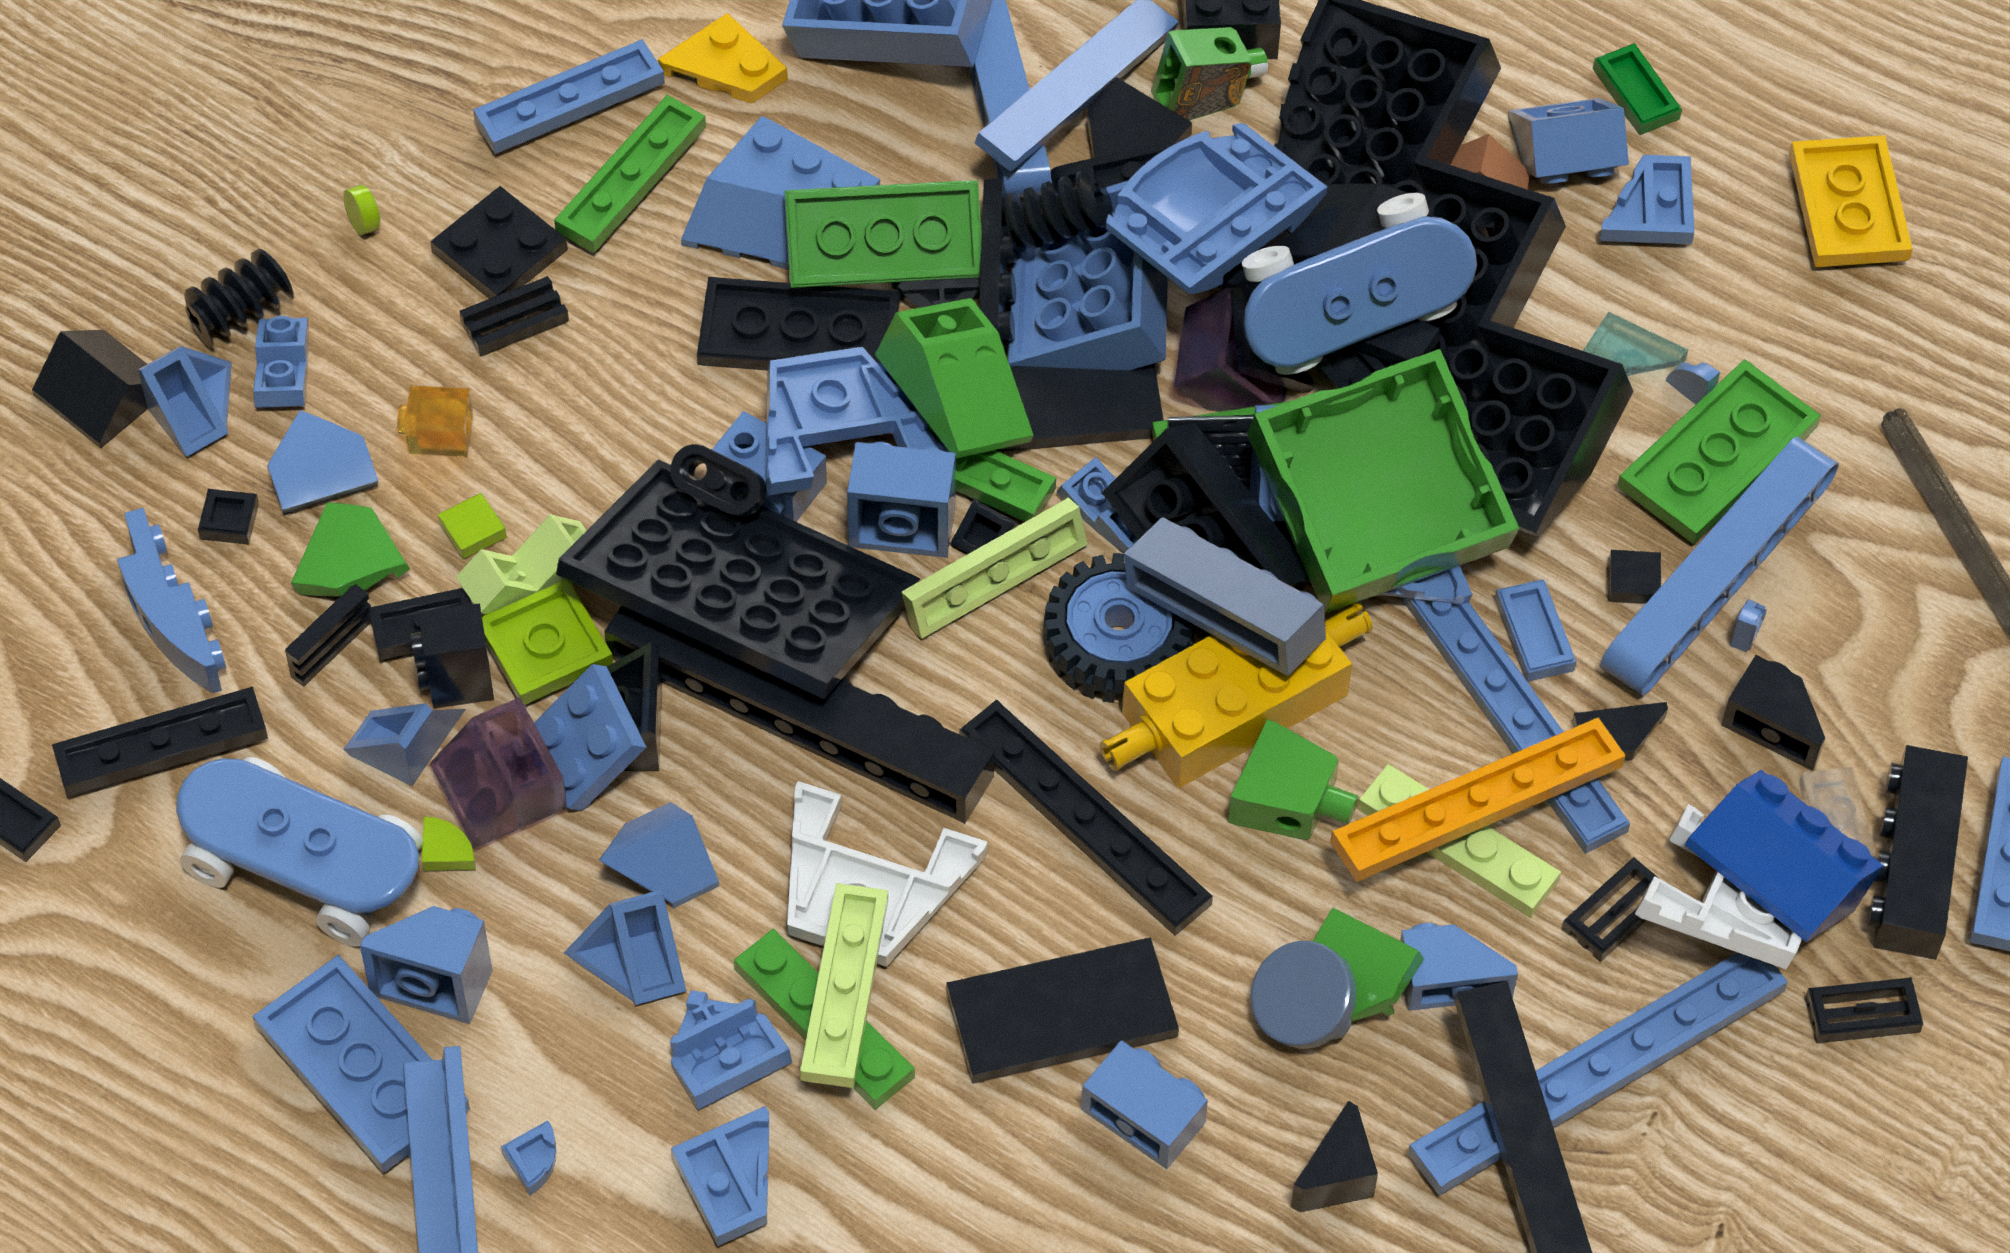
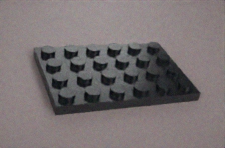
M659 459L558 559L556 575L823 699L827 697L905 608L901 592L920 581V578L763 506L756 513L748 517L730 515L678 489L671 478V465ZM695 476L696 480H701V478ZM736 495L738 501H742L745 499L741 496Z

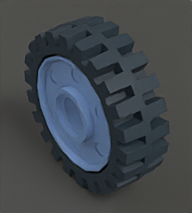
M1113 553L1112 563L1106 564L1103 555L1092 557L1090 568L1084 561L1074 565L1073 575L1066 571L1059 578L1058 587L1053 586L1049 594L1044 617V644L1049 662L1053 661V670L1059 678L1066 675V685L1074 691L1082 685L1083 695L1094 699L1099 691L1103 692V702L1114 703L1116 694H1124L1125 681L1193 644L1194 624L1128 588L1124 553ZM1114 626H1122V627H1125V628H1127V629H1124V630H1115V629H1113V628H1111V627H1114Z

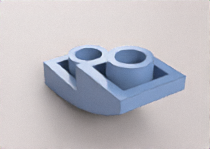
M277 316L271 319H259L255 344L257 358L253 389L255 407L305 406L309 341L308 318Z
M1095 457L1064 482L1057 490V493L1063 500L1069 498L1080 508L1081 517L1086 523L1118 549L1126 552L1138 539L1101 493L1116 478Z

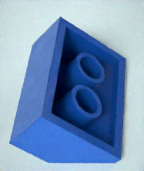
M1763 770L1737 783L1684 844L1806 942L1853 913L1884 866L1871 856L1869 849L1864 844L1855 839L1848 838L1829 822L1828 817L1823 812L1806 805L1789 791L1787 785L1781 779L1769 775Z

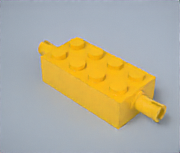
M1354 603L1346 610L1325 620L1326 639L1289 676L1284 675L1218 637L1210 635L1125 681L1122 714L1131 727L1100 742V751L1104 760L1107 763L1113 759L1109 767L1114 771H1118L1122 766L1151 752L1178 789L1253 748L1267 719L1275 721L1288 729L1346 697L1349 690L1352 662L1340 647L1372 631L1373 625L1367 611H1364L1358 615V612L1363 610V606L1359 603Z

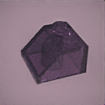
M1230 288L1185 307L1174 387L1209 411L1222 412L1255 407V405L1285 402V387L1239 373Z

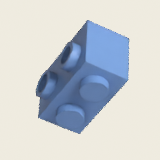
M743 411L712 450L755 470L762 476L766 484L767 423ZM804 446L803 450L814 475L811 489L770 496L766 492V499L762 505L796 522L827 484L826 455L809 446ZM741 485L736 494L746 499L749 494L748 485Z

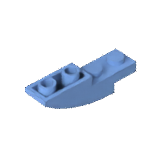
M144 508L124 513L135 554L118 558L117 562L124 587L139 621L157 648L175 667L209 692L222 691L217 671L226 669V664L218 639L208 642L205 633L206 629L213 628L205 598L195 601L189 582L178 585L172 564L162 566L159 555L168 553L159 524L149 526Z

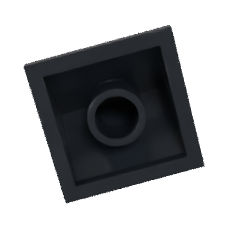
M105 330L60 331L32 388V392L36 398L101 449L148 410L138 369L147 365V363Z
M650 642L607 666L646 745V748L623 771H659L663 683L659 646Z

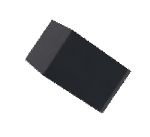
M1350 1101L1346 1103L1294 1183L1291 1200L1292 1209L1301 1213L1374 1197L1378 1172L1357 1105Z

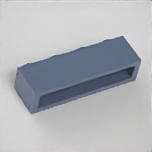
M1162 517L1124 553L1129 589L1286 676H1289L1326 639L1323 603L1319 602L1310 593L1300 592L1278 580L1271 572L1260 570L1241 560L1232 551L1226 548H1219L1204 540L1188 527H1180Z

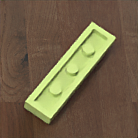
M1067 498L903 590L901 593L911 630L922 639L1088 545L1079 506Z
M1387 764L1359 799L1358 810L1368 816L1429 789ZM1485 826L1426 852L1529 918H1532L1552 892L1561 876V871L1489 826Z
M836 883L800 1069L801 1081L854 1088L889 901L888 890Z

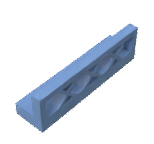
M444 1047L442 1060L403 1063L417 1252L478 1253L461 1047Z

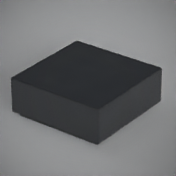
M208 489L198 527L200 540L249 545L259 506L257 494Z
M1611 549L1609 555V601L1647 603L1661 587V552Z

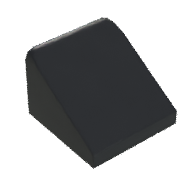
M973 500L950 544L967 553H971L1021 524L995 509Z

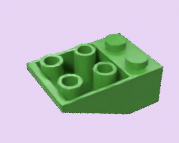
M972 298L895 313L875 356L949 452L956 453V458H961L1031 441L1034 435L999 333Z

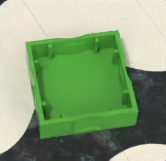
M1440 349L1375 371L1370 376L1350 386L1333 390H1321L1254 414L1247 433L1317 599L1324 604V614L1507 549L1520 529L1491 463L1483 455L1475 441L1470 427L1468 411Z

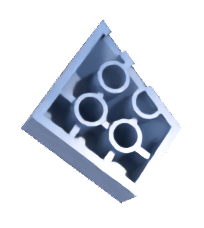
M761 116L707 177L682 235L681 245L698 249L699 244L721 248L723 255L740 258L743 253L769 259L771 266L789 269L784 200L785 190L880 185V179L772 120Z

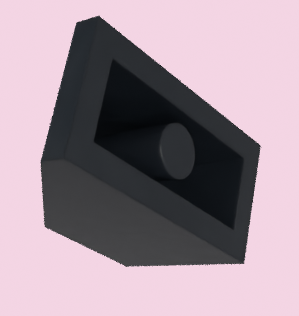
M1755 655L1728 699L1721 726L1814 771L1825 742V735L1802 677L1792 673L1785 665L1779 662L1768 661Z

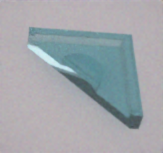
M1610 312L1606 314L1583 350L1623 364L1627 376L1679 366L1686 361L1688 349Z

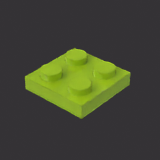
M566 579L482 616L486 645L521 706L574 683L592 664L607 667L613 663V655L571 583Z

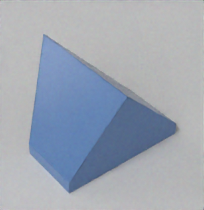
M179 346L138 369L149 412L180 452L187 457L229 433L227 430L232 362Z
M424 703L372 710L343 750L351 757L413 786L466 709L432 710Z
M672 802L625 823L599 859L602 863L652 892L662 890L664 899L669 901L672 908L719 887V880L693 816Z
M662 890L610 903L564 952L565 955L633 1001L635 1005L686 991Z

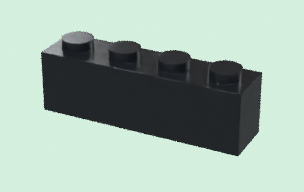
M1906 745L1900 764L1892 762L1890 764L1885 793L1894 794L1893 806H1885L1879 833L1880 837L1888 838L1887 851L1879 850L1876 860L1884 866L1874 880L1875 882L1882 883L1881 895H1873L1867 920V926L1876 928L1873 948L1937 959L1946 936L1968 756Z

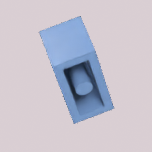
M1122 1040L1082 1085L1081 1110L1165 1169L1170 1167L1206 1122L1208 1099L1204 1097L1203 1092L1196 1084L1186 1078L1177 1079L1161 1068L1159 1061L1150 1052L1142 1048L1134 1049Z

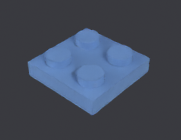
M592 664L529 727L568 809L583 811L646 748L607 667Z

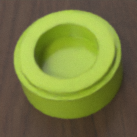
M362 184L344 190L345 210L355 231L359 235H364L378 230L380 214L371 191Z

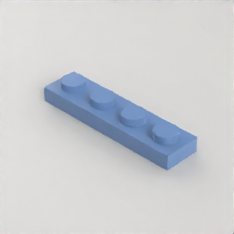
M641 39L473 109L474 121L494 154H497L665 83L664 71L644 40Z
M2003 756L1998 768L1969 942L2010 951V758Z

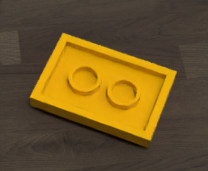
M1885 135L1792 141L1789 156L1815 267L1909 261L1913 248Z

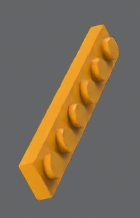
M1598 717L1333 830L1330 843L1354 880L1358 882L1623 767L1626 755Z

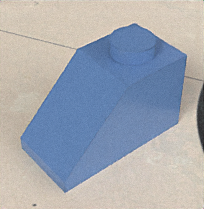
M1422 923L1411 929L1402 930L1400 941L1419 950L1424 958V961L1404 990L1409 1011L1455 1006L1453 997L1457 992L1508 981L1513 997L1518 977L1516 965L1456 925L1438 926L1434 923Z

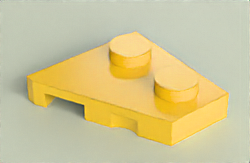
M728 13L658 58V63L666 76L672 77L674 71L697 78V86L712 91H724L733 98L751 104L788 80L787 67Z

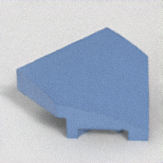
M301 410L298 412L267 465L282 514L377 486L379 482L362 435Z
M691 990L686 1001L687 1012L678 1034L673 1035L670 1041L673 1053L671 1064L675 1075L698 1110L792 1063L790 1049L766 1015L758 1014L755 1000L746 999L739 1004L709 1000L705 992Z

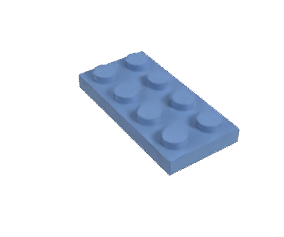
M338 954L252 1017L256 1028L381 1171L385 1173L410 1154L403 1063L429 1061L432 1059ZM465 1097V1106L467 1112L468 1110H470V1106L468 1099Z

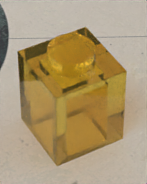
M410 385L407 405H399L397 418L398 434H406L409 454L468 457L474 417L470 389Z

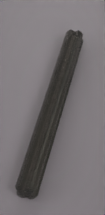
M1903 408L1887 412L1883 416L1881 427L2010 635L2009 575L1908 412Z

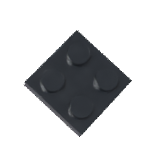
M501 186L430 241L432 253L488 299L527 284L568 250L567 239Z

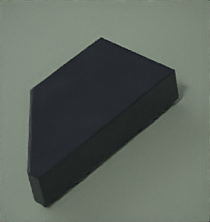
M1667 702L1577 712L1573 715L1572 724L1574 728L1599 717L1626 755L1625 760H1633L1653 730L1666 718L1668 706Z

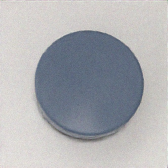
M1295 941L1279 947L1262 962L1252 983L1251 1007L1258 1025L1268 1036L1288 1047L1308 1049L1323 1045L1332 1039L1343 1037L1351 1027V1015L1356 1002V983L1350 964L1337 952L1314 941Z

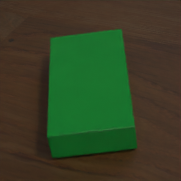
M1635 43L1594 59V72L1618 106L1624 108L1625 116L1639 135L1680 120L1682 108Z

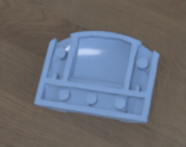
M1244 123L1233 125L1232 132L1234 135L1210 138L1209 131H1205L1186 138L1153 157L1121 189L1117 197L1118 205L1114 216L1112 217L1109 214L1106 221V229L1188 294L1204 292L1223 284V276L1240 264L1248 255L1259 250L1284 230L1292 233L1327 193V186Z

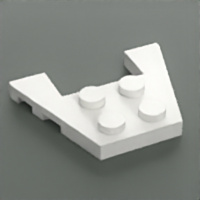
M797 781L794 794L792 859L787 922L788 935L824 946L836 883L888 890L889 901L877 964L887 967L985 859L988 852V842L943 828L926 871L921 872L826 841L842 805L841 794Z
M1688 804L1679 818L1669 841L1696 855L1684 844L1701 824L1700 822L1704 814ZM1715 871L1702 903L1654 876L1635 912V915L1642 919L1783 969H1787L1793 960L1802 940L1801 937L1718 871Z

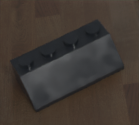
M1195 422L1165 429L1101 492L1137 539H1140L1160 518L1164 517L1180 527L1190 528L1199 537L1217 547L1232 551L1238 558L1252 566L1271 572L1278 580L1300 592L1310 583L1299 554Z

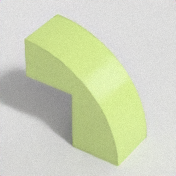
M550 514L512 556L480 549L456 578L474 604L480 603L481 613H491L565 580L556 575L558 559L587 530L580 521Z

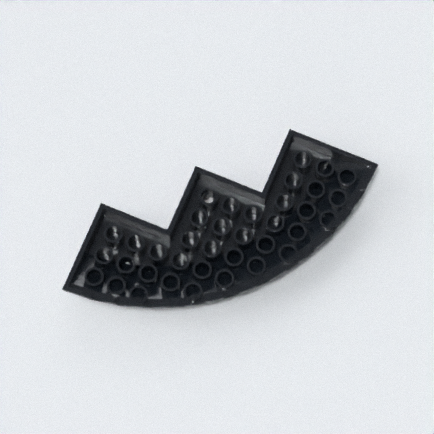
M1318 0L1300 39L1302 48L1298 61L1292 64L1288 77L1290 86L1285 104H1281L1279 116L1281 121L1279 141L1274 146L1323 184L1379 183L1407 193H1421L1425 196L1429 208L1427 216L1443 218L1454 223L1469 236L1476 252L1477 261L1473 282L1467 292L1456 301L1457 306L1453 311L1440 318L1423 322L1440 328V340L1432 351L1440 349L1468 411L1470 427L1475 441L1493 467L1520 528L1519 530L1538 538L1591 476L1634 392L1623 364L1514 328L1566 225L1554 197L1450 165L1501 70L1490 39L1363 0ZM1378 358V360L1386 368L1394 365L1390 362Z

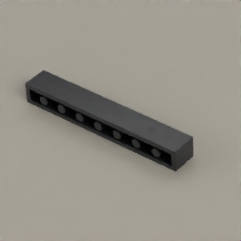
M622 605L604 630L605 642L613 655L614 661H618L652 642L659 646L663 684L964 824L994 778L995 751L990 749L982 740L970 735L962 736L944 728L939 721L931 716L924 714L918 716L899 707L891 698L883 694L873 695L853 686L845 677L823 699L724 652L715 650L711 646L683 633L670 629L640 613L627 609Z

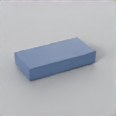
M1542 579L1496 590L1495 601L1526 681H1534L1575 671L1576 659L1545 580Z

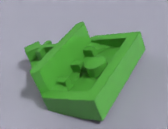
M326 503L291 584L300 595L342 596L355 584L367 592L369 587L384 577H388L390 573L393 572L398 578L409 571L410 567L400 554L390 533L372 508L343 503Z
M1335 908L1331 909L1313 940L1337 952L1350 964L1356 983V1002L1351 1015V1022L1379 1013H1383L1385 1016L1395 1014L1392 1004L1397 1003L1424 961L1419 950Z

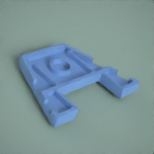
M863 347L770 360L767 371L766 491L768 496L811 489L814 475L803 450L804 446L892 433L898 447L917 449L933 447L944 452H949L943 442L939 443L928 430L929 424L919 411L912 412L899 397L900 389Z

